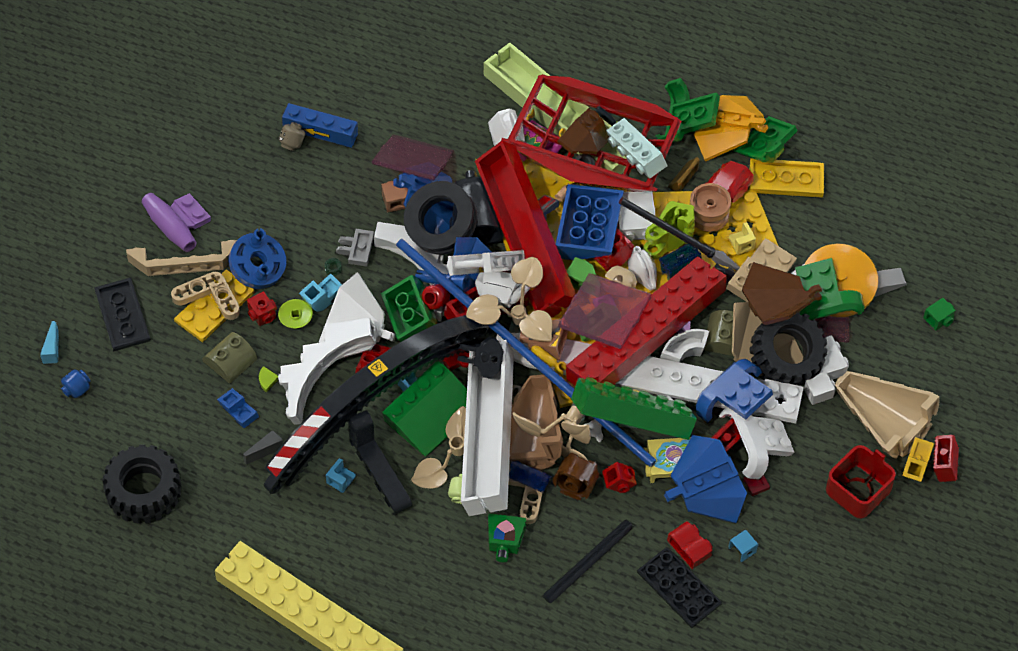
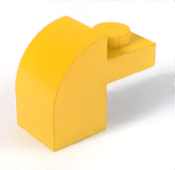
M915 437L902 476L922 482L934 446L933 442Z

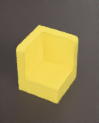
M747 222L743 223L742 231L729 235L728 239L737 255L754 250L756 238Z

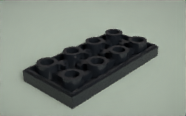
M668 547L637 570V573L691 628L722 605V602Z

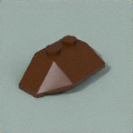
M588 108L572 123L557 142L571 154H576L577 152L597 154L609 142V135L603 119L599 117L596 111Z

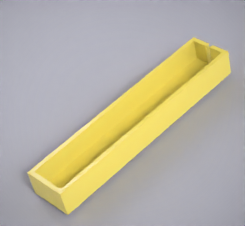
M241 541L229 553V559L226 557L215 569V576L218 582L321 651H403L402 647Z

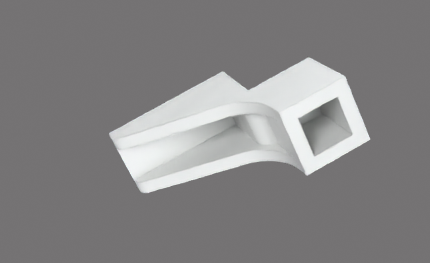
M832 335L826 337L827 345L824 348H827L828 351L824 357L825 362L821 367V372L805 382L804 391L812 405L833 398L836 390L833 379L843 376L849 367L847 358L842 356L840 345L837 341H834Z

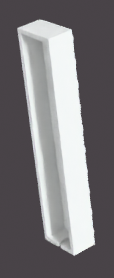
M507 340L499 341L504 351L501 369L491 379L483 378L478 368L471 363L468 366L461 503L469 516L484 514L486 510L490 512L506 510L508 507L514 354ZM469 351V357L472 358L473 351Z

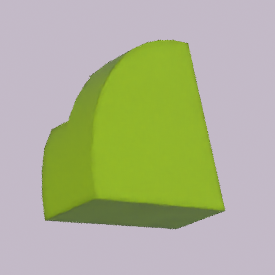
M263 366L259 373V382L262 389L267 392L277 382L278 376Z

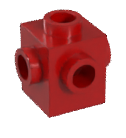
M264 291L247 299L248 314L251 320H256L259 326L268 324L276 318L275 310L277 306L272 299L269 300Z
M616 462L602 471L606 488L625 493L637 484L633 468L623 463Z

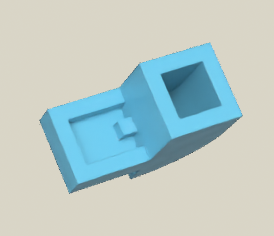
M330 274L319 285L312 281L299 294L315 311L319 312L332 304L331 300L336 297L338 289L342 284Z

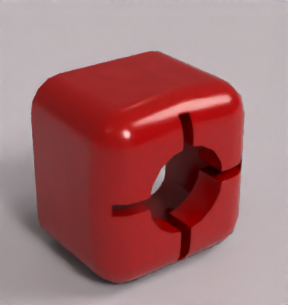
M858 445L852 448L831 469L826 484V492L831 499L851 515L862 519L868 516L889 495L896 475L895 470L884 461L885 455L876 449L875 452H872L867 447ZM857 466L869 476L866 479L856 477L849 480L845 474L851 468ZM872 477L867 482L870 494L871 487L869 483L873 479L879 482L882 487L872 497L869 495L868 498L859 500L840 485L838 481L840 480L846 487L847 483L849 484L853 481L865 483Z

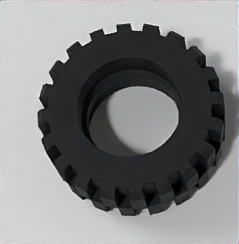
M798 312L788 320L768 325L761 323L755 330V334L750 341L753 344L750 347V354L754 355L751 361L761 369V372L765 375L764 379L799 386L803 382L805 383L806 380L811 379L824 365V357L828 351L827 348H824L827 345V339L822 337L824 331L822 328L818 329L816 326L818 323L815 320L811 321L808 319L809 315L805 313L800 315V312ZM777 334H788L796 338L803 348L802 362L791 364L782 360L775 352L773 345L774 337Z
M145 444L139 445L136 448L130 446L128 450L118 452L117 457L113 456L109 461L110 465L105 467L103 488L108 505L117 516L121 515L123 520L128 522L132 519L133 523L140 524L141 520H144L145 524L151 523V519L156 518V521L162 519V514L168 515L172 511L171 506L176 507L178 503L177 498L181 496V479L177 464H175L171 455H167L165 450L160 449L158 451L157 446L150 445V447H146ZM140 473H151L161 479L158 486L146 494H132L124 489L126 482L131 477Z

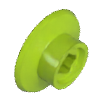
M292 299L285 302L278 311L280 322L286 327L294 329L307 325L313 315L311 306L300 299Z

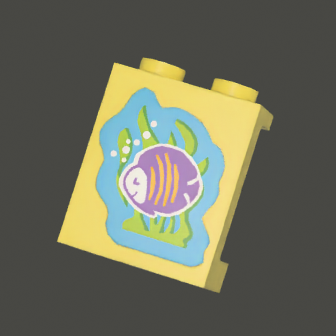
M682 438L647 440V447L643 449L656 459L652 467L645 465L646 477H650V483H654L656 478L671 477L670 475L689 440Z

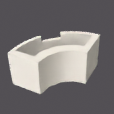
M690 329L672 337L665 345L660 358L680 362L689 356H701L709 331Z

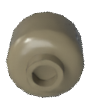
M291 122V124L283 126L279 136L282 147L292 151L301 147L305 131L301 129L302 126L300 124Z

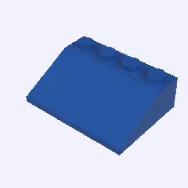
M568 184L556 239V246L562 259L574 260L575 257L588 259L612 255L621 209L619 200L623 197V190Z

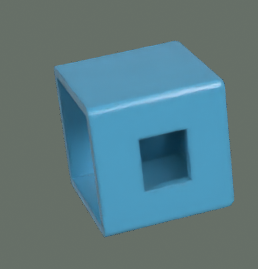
M744 530L730 540L729 549L735 546L742 554L740 562H743L757 552L758 543L747 530Z

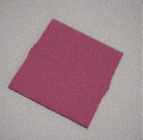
M393 134L386 144L381 147L378 154L372 160V164L434 181L446 167L454 150Z
M589 273L579 291L573 297L558 327L622 349L631 331L638 323L639 317L652 294Z

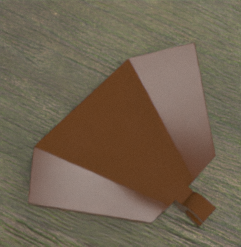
M753 262L742 287V292L749 302L750 309L755 317L758 316L762 324L765 325L788 320L813 301L821 300L822 297L819 293L822 292L819 284L811 286L808 291H805L800 276Z

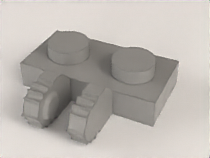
M356 229L354 238L340 237L338 241L340 244L351 247L338 246L336 252L342 255H349V264L367 266L373 244L374 231Z

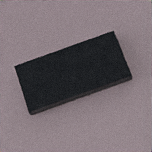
M131 277L94 287L113 352L151 341Z

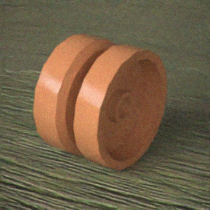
M713 183L701 184L693 190L690 197V205H693L695 210V227L707 232L723 228L729 220L731 206L729 192L724 187Z

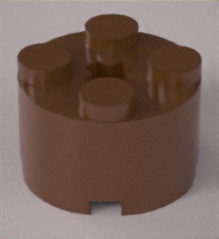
M570 453L563 459L553 478V483L555 487L558 485L561 488L560 492L576 500H581L582 497L587 499L599 478L598 465L594 461H587L574 453Z

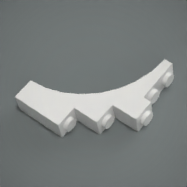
M382 222L377 223L374 235L375 247L395 252L412 262L418 269L423 270L396 246L397 242L403 239L441 273H449L447 264H443L444 255L431 254L422 250L408 236L405 226ZM445 307L434 310L439 322H442V318L445 316Z
M370 318L325 325V333H323L324 342L303 345V353H301L302 363L281 366V374L278 375L280 385L286 390L288 407L286 408L287 418L294 425L302 423L307 397L315 382L330 365L349 352L376 344L375 325Z

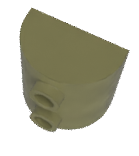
M715 311L709 316L707 325L709 334L703 350L734 356L732 354L733 311Z
M231 332L208 352L202 360L230 384L257 360V356L253 348L243 337Z

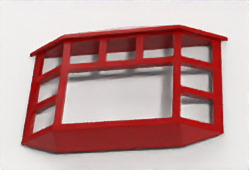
M538 75L508 139L502 138L501 141L503 140L515 145L517 151L533 163L571 182L606 189L623 190L624 192L657 191L658 188L653 187L658 173L650 179L648 178L646 182L628 177L631 170L636 168L635 164L632 166L625 158L600 150L597 154H590L598 157L595 165L573 159L574 154L570 152L567 156L545 150L548 142L559 144L557 141L560 137L552 134L568 100L594 108L600 106L609 113L643 123L645 126L641 134L645 138L651 126H671L665 140L647 139L655 147H661L660 152L664 159L679 129L681 120L658 105L571 77ZM543 84L563 97L557 111L537 99ZM533 105L553 118L547 132L526 119ZM522 126H525L543 139L539 147L516 140ZM604 160L626 166L623 174L600 167Z

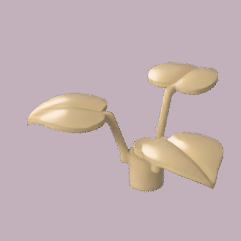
M537 258L523 259L512 267V280L522 285L520 305H515L511 312L502 305H498V298L489 294L476 298L467 310L466 317L482 325H491L499 320L501 315L499 309H501L508 317H512L513 323L519 325L520 331L526 337L542 342H551L553 324L550 315L541 310L533 311L530 315H527L524 307L525 285L534 288L540 284L543 277L542 265Z
M464 406L451 416L446 425V435L450 439V449L447 451L448 454L444 465L442 466L441 462L435 458H427L421 461L411 479L415 485L422 488H438L442 486L448 479L444 469L448 465L451 454L455 456L464 454L466 408Z
M571 406L567 414L562 413L561 417L545 429H541L538 424L513 412V417L518 426L528 434L540 437L541 434L546 433L560 421L564 420L561 426L570 436L566 447L562 446L561 455L565 458L570 453H574L578 457L587 460L582 453L571 449L573 438L585 444H588L591 439L589 425H579L585 415L581 414L576 406Z

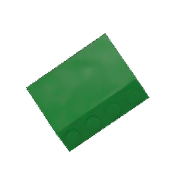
M439 361L435 362L382 412L384 422L424 457H427L448 438L446 435V425L451 416L462 406L466 408L467 389Z

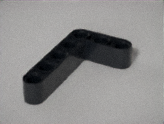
M364 410L349 417L350 444L357 450L356 454L360 461L365 463V469L374 478V484L379 492L382 491L385 496L383 499L388 507L391 506L394 511L393 515L412 507L409 495L375 441L374 424L369 412Z

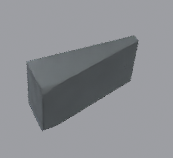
M271 431L243 454L244 463L247 465L276 452L283 444L282 438L274 431Z

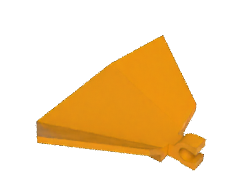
M721 95L715 126L697 130L694 136L704 160L708 161L746 144L752 128L765 133L768 125H764L766 119L747 96Z

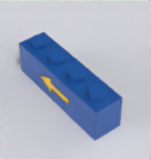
M288 103L282 116L283 126L295 122L302 126L301 129L305 131L307 136L352 148L358 135L356 121Z

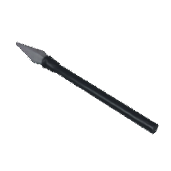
M624 197L619 200L620 205L695 247L701 253L707 255L708 258H711L716 264L739 270L740 267L723 251H717L715 248L697 241Z

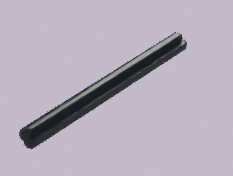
M627 519L621 522L544 593L543 598L548 603H552L632 529V523Z

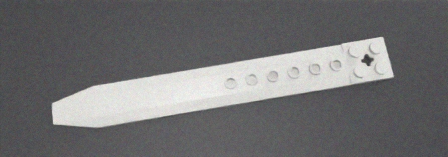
M511 333L520 341V333ZM497 334L496 339L498 341H503V339ZM566 339L560 360L556 362H565L567 365L591 344ZM523 343L527 348H529L528 343ZM510 346L515 362L537 369ZM648 356L619 380L615 386H626L638 391L643 390L652 394L670 396L671 398L696 403L700 393L721 375L723 371ZM757 379L772 389L773 395L752 415L796 424L803 387L769 379ZM782 398L786 402L778 404V400L776 399ZM719 401L714 405V407L727 408V406Z

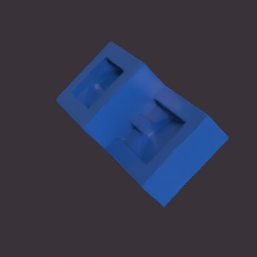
M233 388L217 399L221 406L243 428L259 418L258 413Z

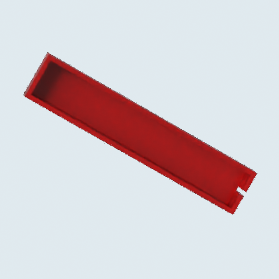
M502 140L475 160V163L510 251L524 250L525 259L530 257L537 258L542 265L543 277L540 284L527 292L534 311H545L550 317H555L562 312V308L566 309L576 302L578 298L516 146Z
M697 256L566 365V380L573 386H576L578 378L586 379V377H590L599 383L610 382L615 385L726 291V275L714 267L710 269L711 265Z

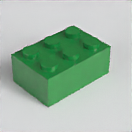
M414 275L408 276L381 293L397 340L400 342L433 325L439 324L434 310L429 309L423 301L424 283Z

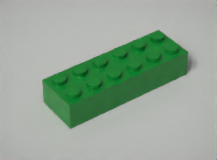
M586 377V379L578 378L571 400L583 415L689 440L697 420L692 410L682 400H669L663 395H657L656 397L643 390L636 392L626 386L616 387L610 382H604L603 384L590 377Z

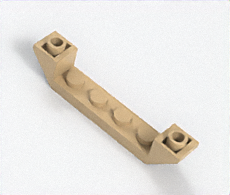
M237 240L222 241V254L193 255L182 258L172 257L170 259L147 260L145 248L126 249L128 262L147 276L224 270L229 265V253Z

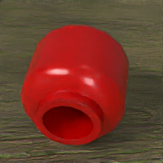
M434 284L427 286L423 290L422 298L429 309L436 310L446 306V303L450 300V293L442 285Z

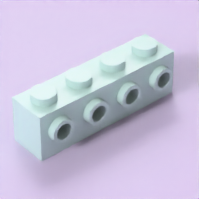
M625 118L606 130L611 146L613 148L617 147L621 156H626L632 166L635 164L636 169L641 175L645 174L650 179L667 167L662 153Z

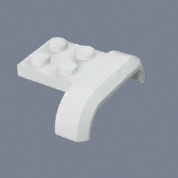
M728 407L720 413V418L730 416V418L734 419L745 445L749 460L742 473L747 478L760 479L764 475L768 466V455L790 456L794 453L791 441L781 420L753 417L752 415L745 420Z

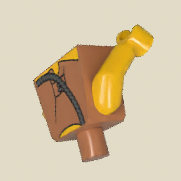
M551 317L553 324L551 342L536 341L526 337L521 332L520 341L528 343L529 349L550 367H555L554 371L562 376L566 370V363L556 361L560 360L566 338L569 340L575 339L576 326L570 325L567 327L565 319Z

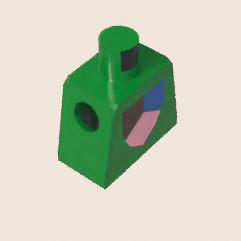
M488 513L489 551L497 552L496 560L498 562H507L509 553H518L526 530V518Z

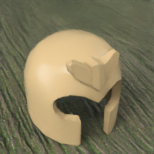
M617 265L612 267L605 275V277L612 280L610 287L601 285V289L618 299H627L634 292L637 281L635 275L630 270Z

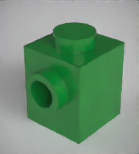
M941 298L926 308L923 318L937 331L941 327H948L953 323L956 310L950 302Z

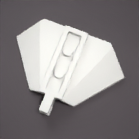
M358 272L339 287L325 325L370 318L375 325L376 342H379L380 337L394 342L396 334L383 330L385 327V313ZM325 326L321 334L319 343L324 342L323 333H325ZM375 344L358 348L341 358L371 350Z

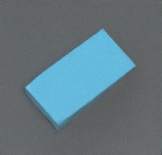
M55 321L51 323L41 351L43 364L58 362L59 330Z

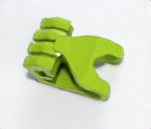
M670 201L659 218L685 234L693 236L695 226L694 206ZM651 224L645 231V238L648 242L645 243L643 250L655 260L666 252L677 249L687 243L657 225ZM654 246L658 248V250L653 253L648 251Z

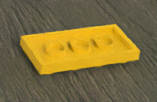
M750 158L749 170L754 175V182L749 186V191H756V193L823 197L824 163L775 160L772 163H766Z
M228 270L222 273L240 307L254 294V289L240 283ZM223 292L218 297L225 299L228 297V294ZM212 294L192 301L174 318V322L202 343L227 320L222 315ZM227 304L228 310L230 312H233L234 310H232L230 305Z

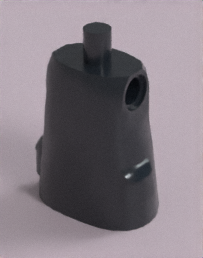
M469 170L465 173L466 178L456 181L455 184L464 189L472 198L477 209V225L471 237H477L485 246L498 243L503 239L504 233L482 178L477 177L476 171ZM455 204L453 205L452 217L449 221L450 228L457 219L458 211Z

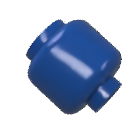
M74 369L61 379L63 385L61 390L67 397L71 395L73 398H79L89 390V382L91 381L84 371Z

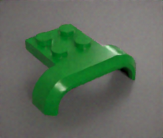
M681 78L669 81L665 85L671 100L669 113L682 121L672 143L681 141L686 133L715 126L720 96L717 92L690 99L687 86ZM666 126L665 135L658 134L655 137L658 140H665L671 126Z
M768 116L764 124L768 125L767 131L763 133L754 129L749 134L748 142L733 149V151L761 162L772 163L784 152V144L797 132V128L795 125Z
M832 258L795 267L796 275L800 276L805 291H808L811 286L818 284L822 288V292H819L822 296L821 300H815L810 303V305L799 311L800 315L805 313L809 315L808 319L813 320L844 311H855L858 314L864 311L863 297L860 292L854 290L839 291L834 260Z

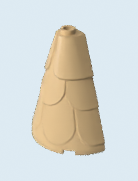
M847 371L837 379L835 384L836 391L850 411L859 418L863 426L872 434L884 452H887L893 458H897L898 455L903 457L910 453L915 437L923 439L932 426L930 422L932 415H937L939 396L933 392L880 380L878 377Z

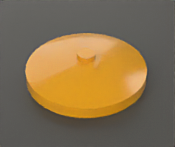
M830 244L819 248L810 255L805 265L829 258L834 260L839 291L854 290L860 292L865 308L872 302L878 287V274L872 260L864 252L846 244ZM844 311L830 316L848 317L857 314V312Z

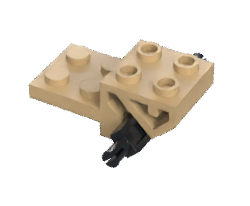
M765 238L751 258L748 257L737 272L730 267L725 269L718 263L714 268L726 275V283L728 284L726 289L748 302L742 292V287L753 262L788 273L797 258Z

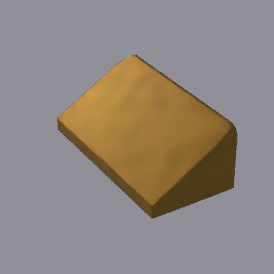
M696 157L688 161L668 187L674 191H681L698 170L699 158Z

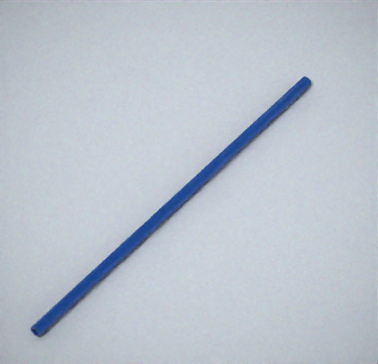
M400 239L397 242L396 246L463 305L469 308L473 300L405 240ZM498 321L487 325L503 340H507L511 347L570 398L572 397L575 388ZM593 417L649 467L655 464L656 459L614 422Z

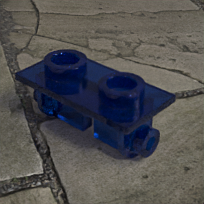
M512 461L510 465V479L542 493L552 477L519 461Z

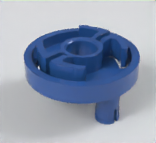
M260 228V230L256 229L254 233L240 237L234 243L229 253V267L234 277L243 285L250 288L263 289L274 285L281 278L286 268V255L282 246L274 238L266 235V232ZM259 257L263 264L257 267L251 263L250 258Z

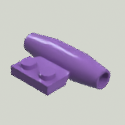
M153 193L146 194L142 199V204L151 220L170 241L185 252L193 250L196 246V241L188 228L196 229L211 221V216L190 193L174 200L171 206Z

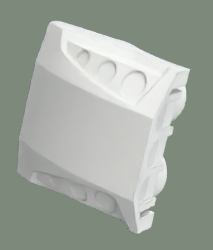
M506 109L498 111L488 122L494 146L502 138L508 139L518 118L515 110ZM523 126L516 139L521 142L525 141Z

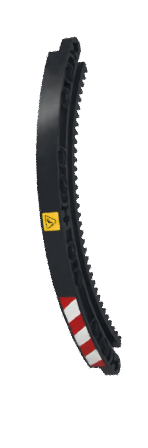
M464 315L433 325L395 345L345 381L312 411L276 451L265 466V469L270 473V476L264 483L265 489L270 494H275L284 484L290 486L295 483L294 480L300 477L298 474L304 472L303 468L308 466V462L313 460V456L318 455L317 451L323 449L324 444L329 443V438H333L334 433L340 431L339 428L345 427L348 418L356 415L358 411L361 412L364 406L367 407L370 401L374 402L375 397H380L382 392L385 393L388 388L391 389L394 384L397 385L406 376L410 377L412 372L415 374L418 369L422 370L423 366L426 368L429 363L432 365L435 361L444 360L445 357L449 358L450 355H459L460 352L463 354L465 351L460 349V344L479 345L478 339L491 337L495 332L489 326L479 324Z

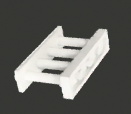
M524 250L448 256L447 268L449 276L479 273V267L483 268L484 273L511 271L518 261L525 259Z

